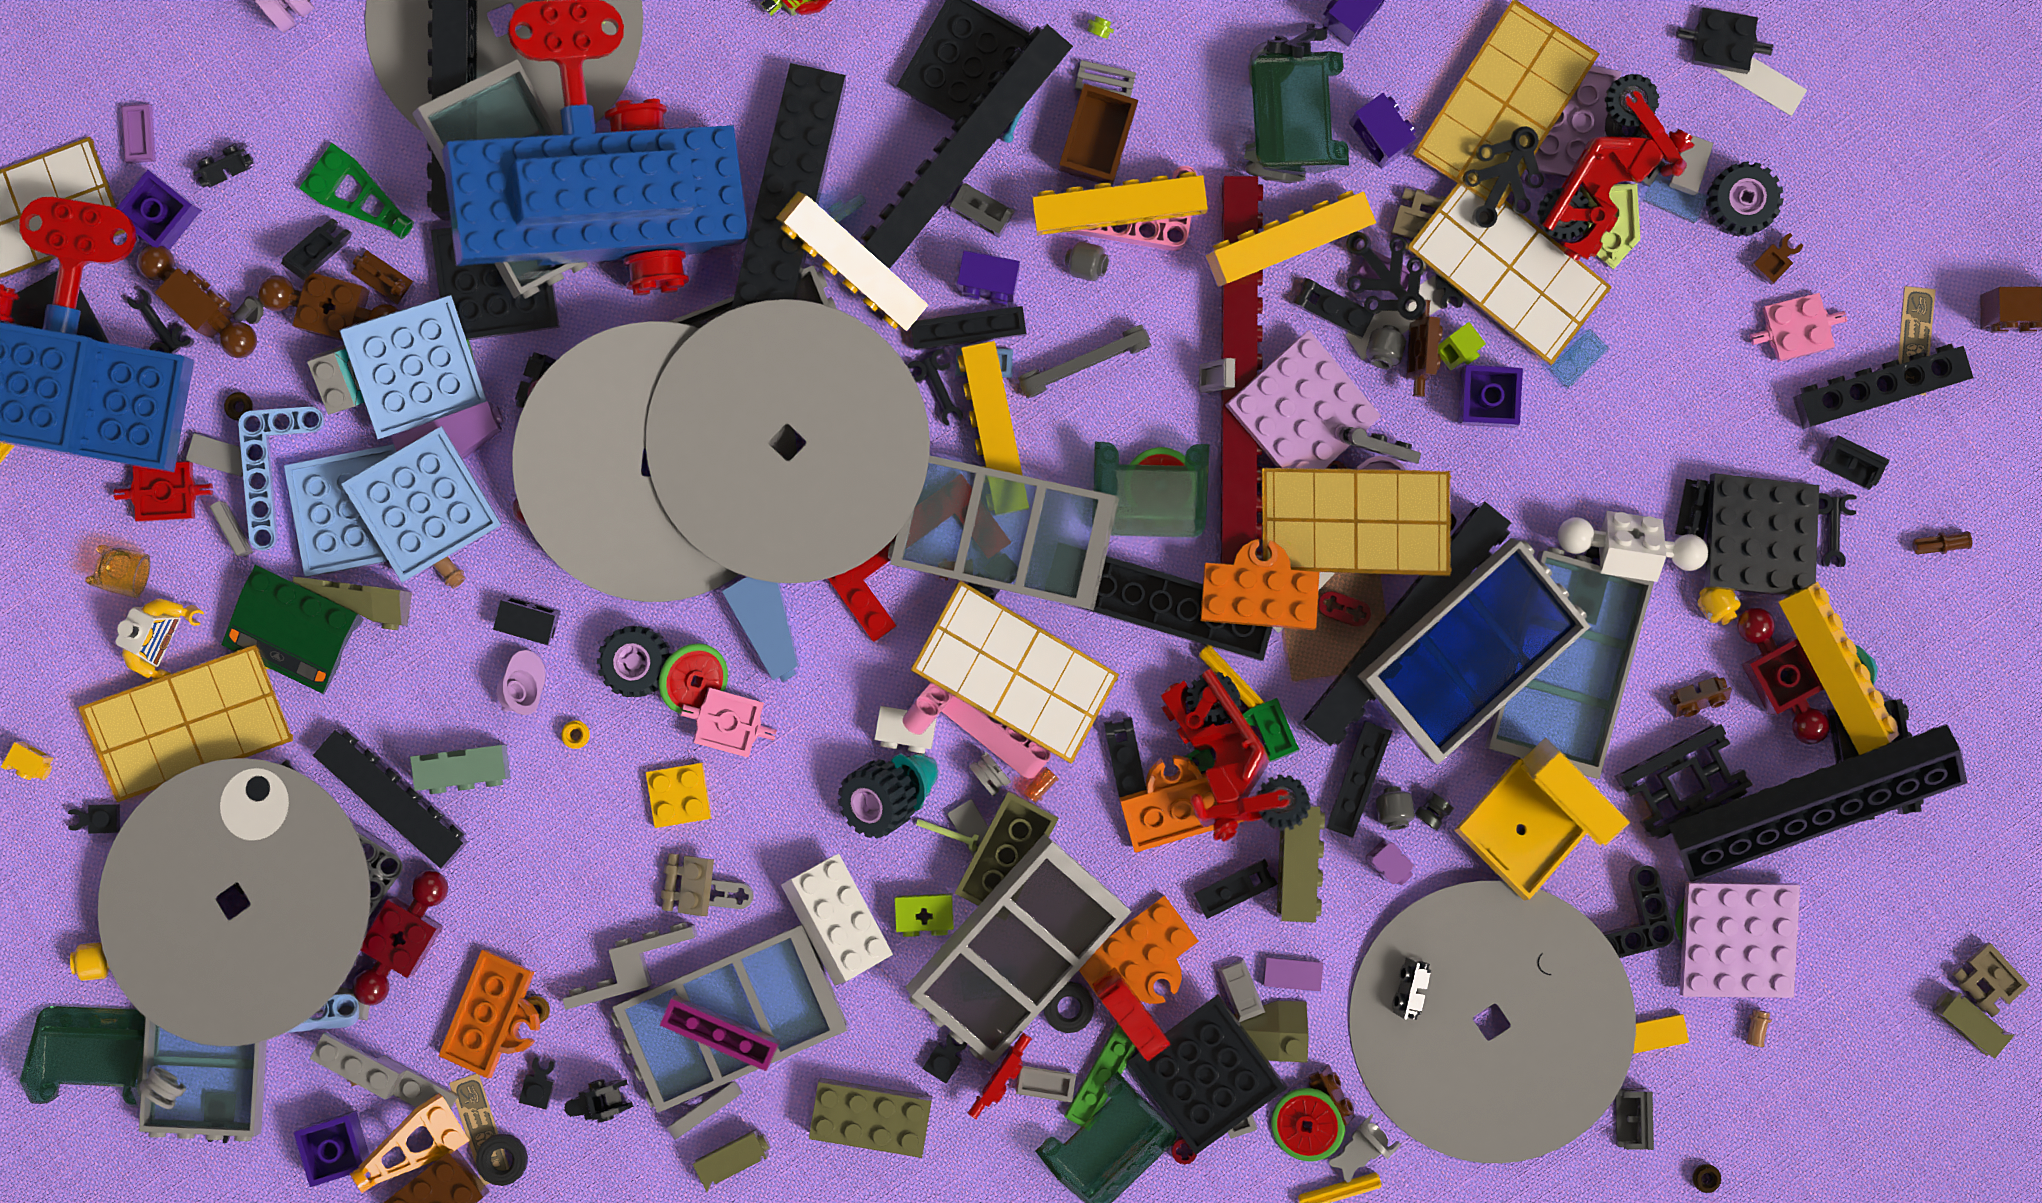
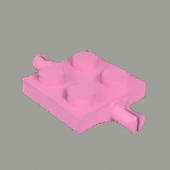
M1820 293L1765 306L1762 309L1766 320L1765 331L1751 333L1750 340H1752V345L1769 341V344L1775 351L1777 362H1782L1833 349L1835 344L1831 333V325L1847 322V316H1844L1846 315L1844 310L1828 315L1824 309Z
M709 687L700 708L683 704L681 709L691 711L692 713L680 712V716L696 720L697 728L693 743L748 758L752 744L757 737L774 741L775 736L765 732L776 735L777 731L776 729L761 726L760 716L764 705L763 702Z

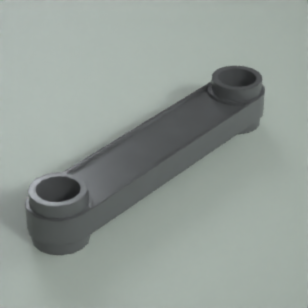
M1138 325L1123 332L1124 338L1041 373L1039 369L1027 372L1018 377L1022 393L1025 394L1027 399L1047 391L1046 385L1128 350L1130 354L1140 352L1151 346L1148 332L1144 329L1143 325Z

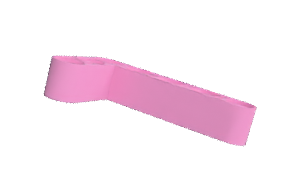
M1180 166L1174 171L1172 179H1177L1182 173L1196 171L1190 166ZM1192 216L1126 224L1127 229L1122 233L1113 231L1111 226L1066 233L1177 251L1182 249L1187 241ZM1143 225H1150L1153 227L1155 234L1150 238H1145L1140 234L1139 228ZM1171 230H1178L1181 232L1183 239L1177 243L1171 242L1167 237V233Z
M932 682L917 698L902 719L904 726L910 732L918 735L924 733L937 716L943 712L1025 778L1031 779L1036 777L1051 757L1050 751Z

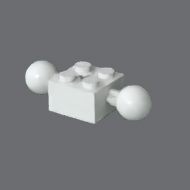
M1606 511L1600 531L1594 530L1592 525L1583 518L1573 517L1567 519L1559 527L1557 536L1561 547L1569 553L1580 554L1587 551L1591 546L1599 547L1602 574L1658 582L1666 557L1672 558L1674 564L1685 571L1699 569L1704 565L1708 557L1707 545L1700 537L1687 534L1679 537L1675 542L1665 541L1663 519L1631 515L1624 512Z

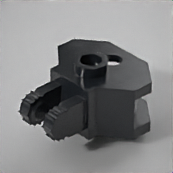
M621 1078L610 1082L600 1079L588 1083V1089L579 1092L578 1097L566 1101L564 1111L570 1117L584 1115L585 1121L597 1120L598 1123L614 1119V1115L634 1107L631 1100L622 1102L619 1087L628 1085L627 1079Z

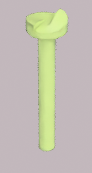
M917 820V826L969 844V850L973 852L978 848L976 844L979 835L977 834L970 838L924 820Z

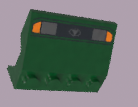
M255 565L241 590L221 645L234 652L256 645L265 667L324 695L340 665L342 652L353 631L361 625L364 619L359 614Z

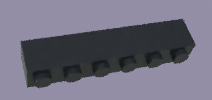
M342 729L334 730L312 756L440 869L446 868L469 842L464 838L466 833L454 823L449 825L443 819L444 813L435 805L431 804L428 806L421 800L423 795L419 791H414L413 786L406 787L400 781L402 776L391 767L386 769L378 761L381 758L373 750L362 748L357 743L359 738L348 729L345 731Z

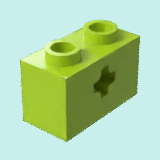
M953 893L895 896L896 932H903V937L920 936V931H931L932 936L948 935V930H954ZM922 908H927L928 913H933V917H930L927 923H923L922 918H917V914L921 913Z

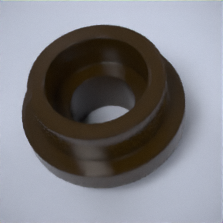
M236 392L227 397L224 403V410L229 418L239 421L241 415L245 412L253 411V402L248 395ZM238 402L244 404L241 412H237L235 409Z
M1702 1164L1693 1171L1692 1182L1699 1191L1712 1193L1721 1184V1174L1715 1166ZM1705 1173H1709L1711 1176L1707 1183L1702 1182V1175Z

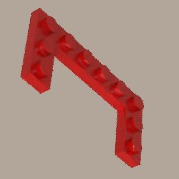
M962 474L915 507L905 550L955 514L963 525L965 524L972 487ZM980 500L972 537L986 557L990 559L1012 542ZM896 536L882 550L863 564L845 573L827 578L873 642H876L897 625L864 580L891 561L888 558V552L891 542L896 541Z

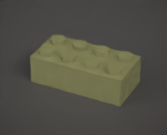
M1008 791L954 894L979 906L1044 834L1048 837L1050 836L1059 817ZM1024 884L1010 898L1014 903ZM1003 906L995 915L1006 920L1010 910Z
M1288 804L1286 807L1283 808L1286 809L1287 807H1293L1294 804ZM1311 805V809L1308 810L1309 815L1307 819L1303 818V824L1300 826L1296 824L1292 830L1284 828V831L1279 832L1276 917L1280 921L1316 923V916H1321L1322 900L1317 897V887H1322L1323 870L1318 868V858H1323L1324 841L1319 840V831L1325 828V812L1320 811V806Z
M820 1078L817 1086L809 1139L922 1158L933 1096Z

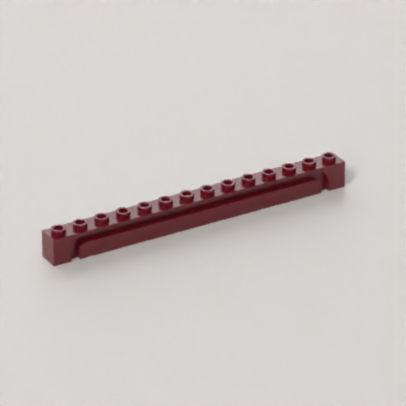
M1258 176L1223 177L1222 242L1229 240L1231 245L1239 241L1238 235L1254 230L1256 235L1258 234V229H1263V212H1258V201H1263V184H1258ZM1263 269L1222 285L1221 359H1235V387L1221 390L1220 564L1233 565L1235 556L1244 545L1253 540L1262 539V524L1257 523V512L1262 511V495H1257V484L1262 483V467H1257V455H1262V448L1225 404L1257 376V370H1262L1263 356L1262 353H1257V342H1262L1263 326L1258 325V314L1263 312V297H1258V286L1263 285ZM1256 549L1255 555L1262 561V553L1257 552Z

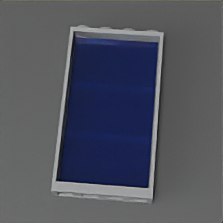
M1510 538L1358 675L1359 679L1423 755L1436 765L1441 763L1590 628V625L1585 620L1587 617L1586 613L1578 605L1575 604L1573 606L1567 598L1570 596L1568 591L1560 583L1555 584L1550 577L1552 575L1551 570L1543 562L1540 561L1538 563L1533 556L1535 551L1525 540L1519 541Z

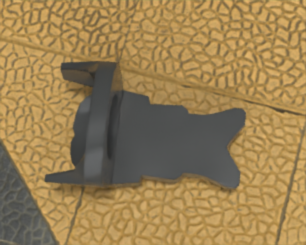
M1264 135L1260 140L1246 145L1244 158L1249 160L1245 166L1248 174L1260 176L1264 180L1281 183H1296L1305 180L1306 173L1264 164L1270 136Z

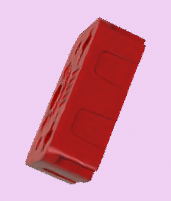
M1115 967L1092 984L1101 1001L1147 1062L1171 1045L1163 1030Z

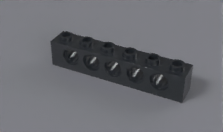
M1953 343L1935 348L1937 354L1927 356L1925 351L1908 356L1910 362L1900 364L1898 359L1881 364L1883 370L1872 372L1871 367L1854 372L1856 378L1845 380L1844 375L1827 380L1829 386L1819 389L1817 384L1800 388L1801 394L1794 396L1793 399L1802 429L1973 379L1964 345L1954 348ZM1933 362L1938 363L1941 367L1939 376L1932 372L1931 365ZM1906 370L1911 371L1914 375L1912 384L1908 383L1904 378ZM1879 378L1884 379L1887 383L1885 392L1880 391L1877 387V380ZM1851 386L1859 389L1860 397L1858 400L1851 397ZM1824 394L1832 397L1833 405L1831 408H1827L1823 404Z

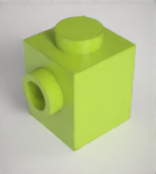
M1468 322L1438 345V354H1440L1441 359L1449 370L1452 371L1462 362L1469 365L1481 356L1477 351L1485 346L1486 343L1472 324Z

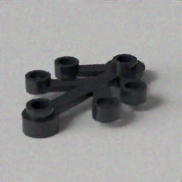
M1527 126L1519 127L1512 132L1510 140L1494 145L1484 144L1477 148L1476 156L1482 162L1492 160L1497 154L1512 151L1507 162L1481 170H1468L1463 175V182L1468 187H1475L1481 181L1499 176L1484 205L1477 207L1473 212V222L1477 227L1489 228L1496 223L1498 215L1495 208L1508 184H1510L1514 198L1512 202L1513 211L1517 214H1523L1530 210L1531 202L1525 195L1517 166L1523 157L1528 172L1525 177L1526 185L1531 189L1539 188L1543 185L1544 176L1539 172L1534 155L1539 138L1532 128ZM1521 136L1527 138L1528 143L1526 146L1520 145L1519 139ZM1483 148L1489 149L1490 155L1488 158L1482 156L1481 151ZM1470 173H1474L1477 177L1474 184L1468 180ZM1533 174L1539 178L1537 185H1533L1530 181ZM1519 200L1525 202L1524 210L1518 209L1517 203ZM1481 212H1485L1488 215L1486 222L1480 221L1479 215Z
M1358 231L1351 233L1346 241L1347 249L1356 256H1362L1381 279H1367L1354 275L1347 282L1348 289L1356 294H1360L1364 290L1392 291L1398 300H1381L1376 296H1370L1365 300V309L1371 314H1378L1381 311H1398L1406 320L1419 319L1426 310V301L1419 294L1420 278L1426 270L1425 262L1418 257H1413L1408 261L1407 270L1410 274L1406 291L1401 285L1403 255L1409 248L1408 242L1402 237H1394L1390 241L1389 247L1392 252L1389 270L1371 249V240L1366 234ZM1364 240V247L1358 250L1357 243ZM1399 241H1402V242H1403V247H1402V249L1399 250V251H1396V250H1395V245H1396V243L1399 242ZM1420 262L1419 270L1413 271V264ZM1356 280L1361 282L1358 289L1353 288V283ZM1374 300H1377V302H1378L1377 308L1374 309V310H1371V309H1370V304H1371V302L1374 301ZM1411 302H1416L1417 304L1414 311H1409L1408 307Z

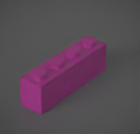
M676 995L671 998L660 1023V1026L764 1071H767L781 1041Z

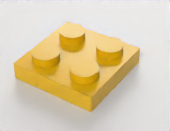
M703 763L646 772L655 828L712 819Z

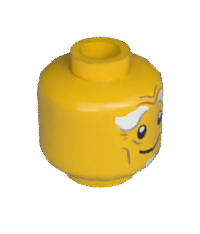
M1704 588L1699 592L1701 597L1698 599L1697 604L1710 623L1721 622L1722 625H1726L1738 617L1735 612L1740 608L1741 603L1733 590Z

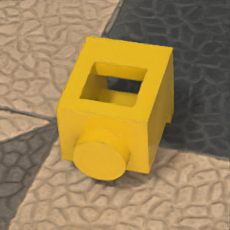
M14 742L1 768L5 770L17 769L15 774L27 780L39 778L44 781L52 770L50 764L54 757L26 742Z

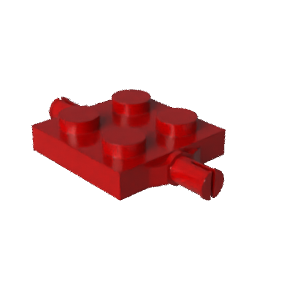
M176 462L174 472L133 466L131 488H115L113 493L123 494L114 495L116 501L131 499L135 507L136 522L195 519L196 496L213 495V490H202L213 489L212 483H195L192 462Z
M1022 1032L1016 1043L1010 1047L1011 1049L981 1091L980 1096L977 1095L976 1101L967 1112L968 1115L977 1120L985 1106L990 1107L992 1102L999 1103L1007 1091L1005 1083L1009 1078L1014 1080L1023 1068V1062L1021 1061L1023 1051L1032 1040L1029 1035Z

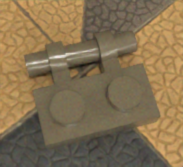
M1405 188L1402 198L1412 201L1411 208L1403 205L1399 206L1391 234L1413 240L1432 217V214L1419 211L1421 204L1436 208L1437 210L1447 197L1440 196L1438 198L1425 194V190L1416 188V190Z
M668 853L667 864H664L663 873H666L664 890H661L660 899H663L662 910L673 911L675 900L679 901L678 913L708 916L714 859L684 856L683 866L678 865L680 854ZM677 875H682L680 891H675Z
M1986 942L1966 961L1974 969L1970 974H1967L1961 967L1952 973L1959 981L1958 986L1964 992L1968 991L1976 1000L1975 1004L1980 1010H1985L1991 1017L1996 1016L2000 1012V1009L1994 1004L1996 1000L2001 998L2005 1004H2010L2030 986L1989 942ZM1981 979L1991 988L1987 993H1984L1977 985Z

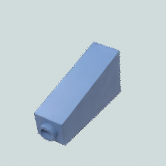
M746 577L723 590L722 593L772 680L780 678L781 682H784L795 676L796 672L794 669L800 667L780 583Z

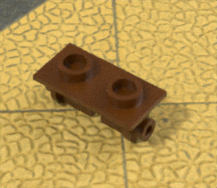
M368 250L362 256L357 255L352 263L355 267L351 274L397 305L414 282Z
M1716 676L1698 682L1700 693H1696L1693 684L1674 690L1673 694L1669 695V699L1672 705L1677 704L1675 718L1683 715L1684 717H1691L1699 713L1701 709L1710 706L1711 708H1718L1725 705L1730 699L1732 688H1727L1724 677L1719 678Z
M1328 1065L1321 1073L1315 1072L1309 1075L1310 1081L1308 1083L1311 1088L1320 1090L1331 1097L1342 1117L1344 1125L1347 1126L1355 1117L1354 1107L1341 1089V1080L1338 1074L1333 1072L1330 1065Z

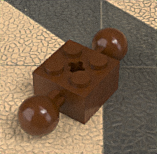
M149 245L141 250L137 258V266L140 273L149 280L164 281L154 293L196 332L209 338H213L219 333L221 348L227 355L233 358H244L253 353L257 346V335L254 329L246 323H232L230 321L234 313L229 309L232 304L222 294H217L212 289L209 290L208 288L211 284L199 273L196 274L191 269L188 272L180 268L175 269L174 256L165 246L153 247Z
M312 273L305 279L302 291L295 290L292 283L280 275H271L264 278L257 290L260 303L268 310L282 311L289 306L297 307L293 327L342 342L343 339L339 329L399 311L396 307L388 304L378 305L372 310L366 309L370 290L358 284ZM331 303L336 306L335 310L327 311Z

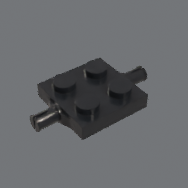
M1702 7L1699 13L1698 25L1694 30L1678 26L1676 31V39L1692 41L1693 57L1691 64L1748 74L1754 53L1771 56L1773 51V44L1757 41L1758 17Z

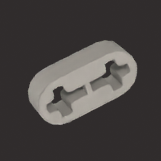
M712 880L711 885H716V890L725 892V895L716 896L714 901L709 900V906L744 909L753 902L754 891L748 884ZM739 888H743L744 893L748 894L749 898L744 899L742 904L738 903V898L729 897V892L736 893L739 891Z

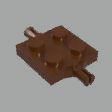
M1425 299L1426 310L1424 314L1409 324L1406 379L1414 380L1413 397H1425V380L1430 376L1437 375L1441 365L1438 344L1442 339L1443 329L1440 325V317L1429 316L1431 300Z

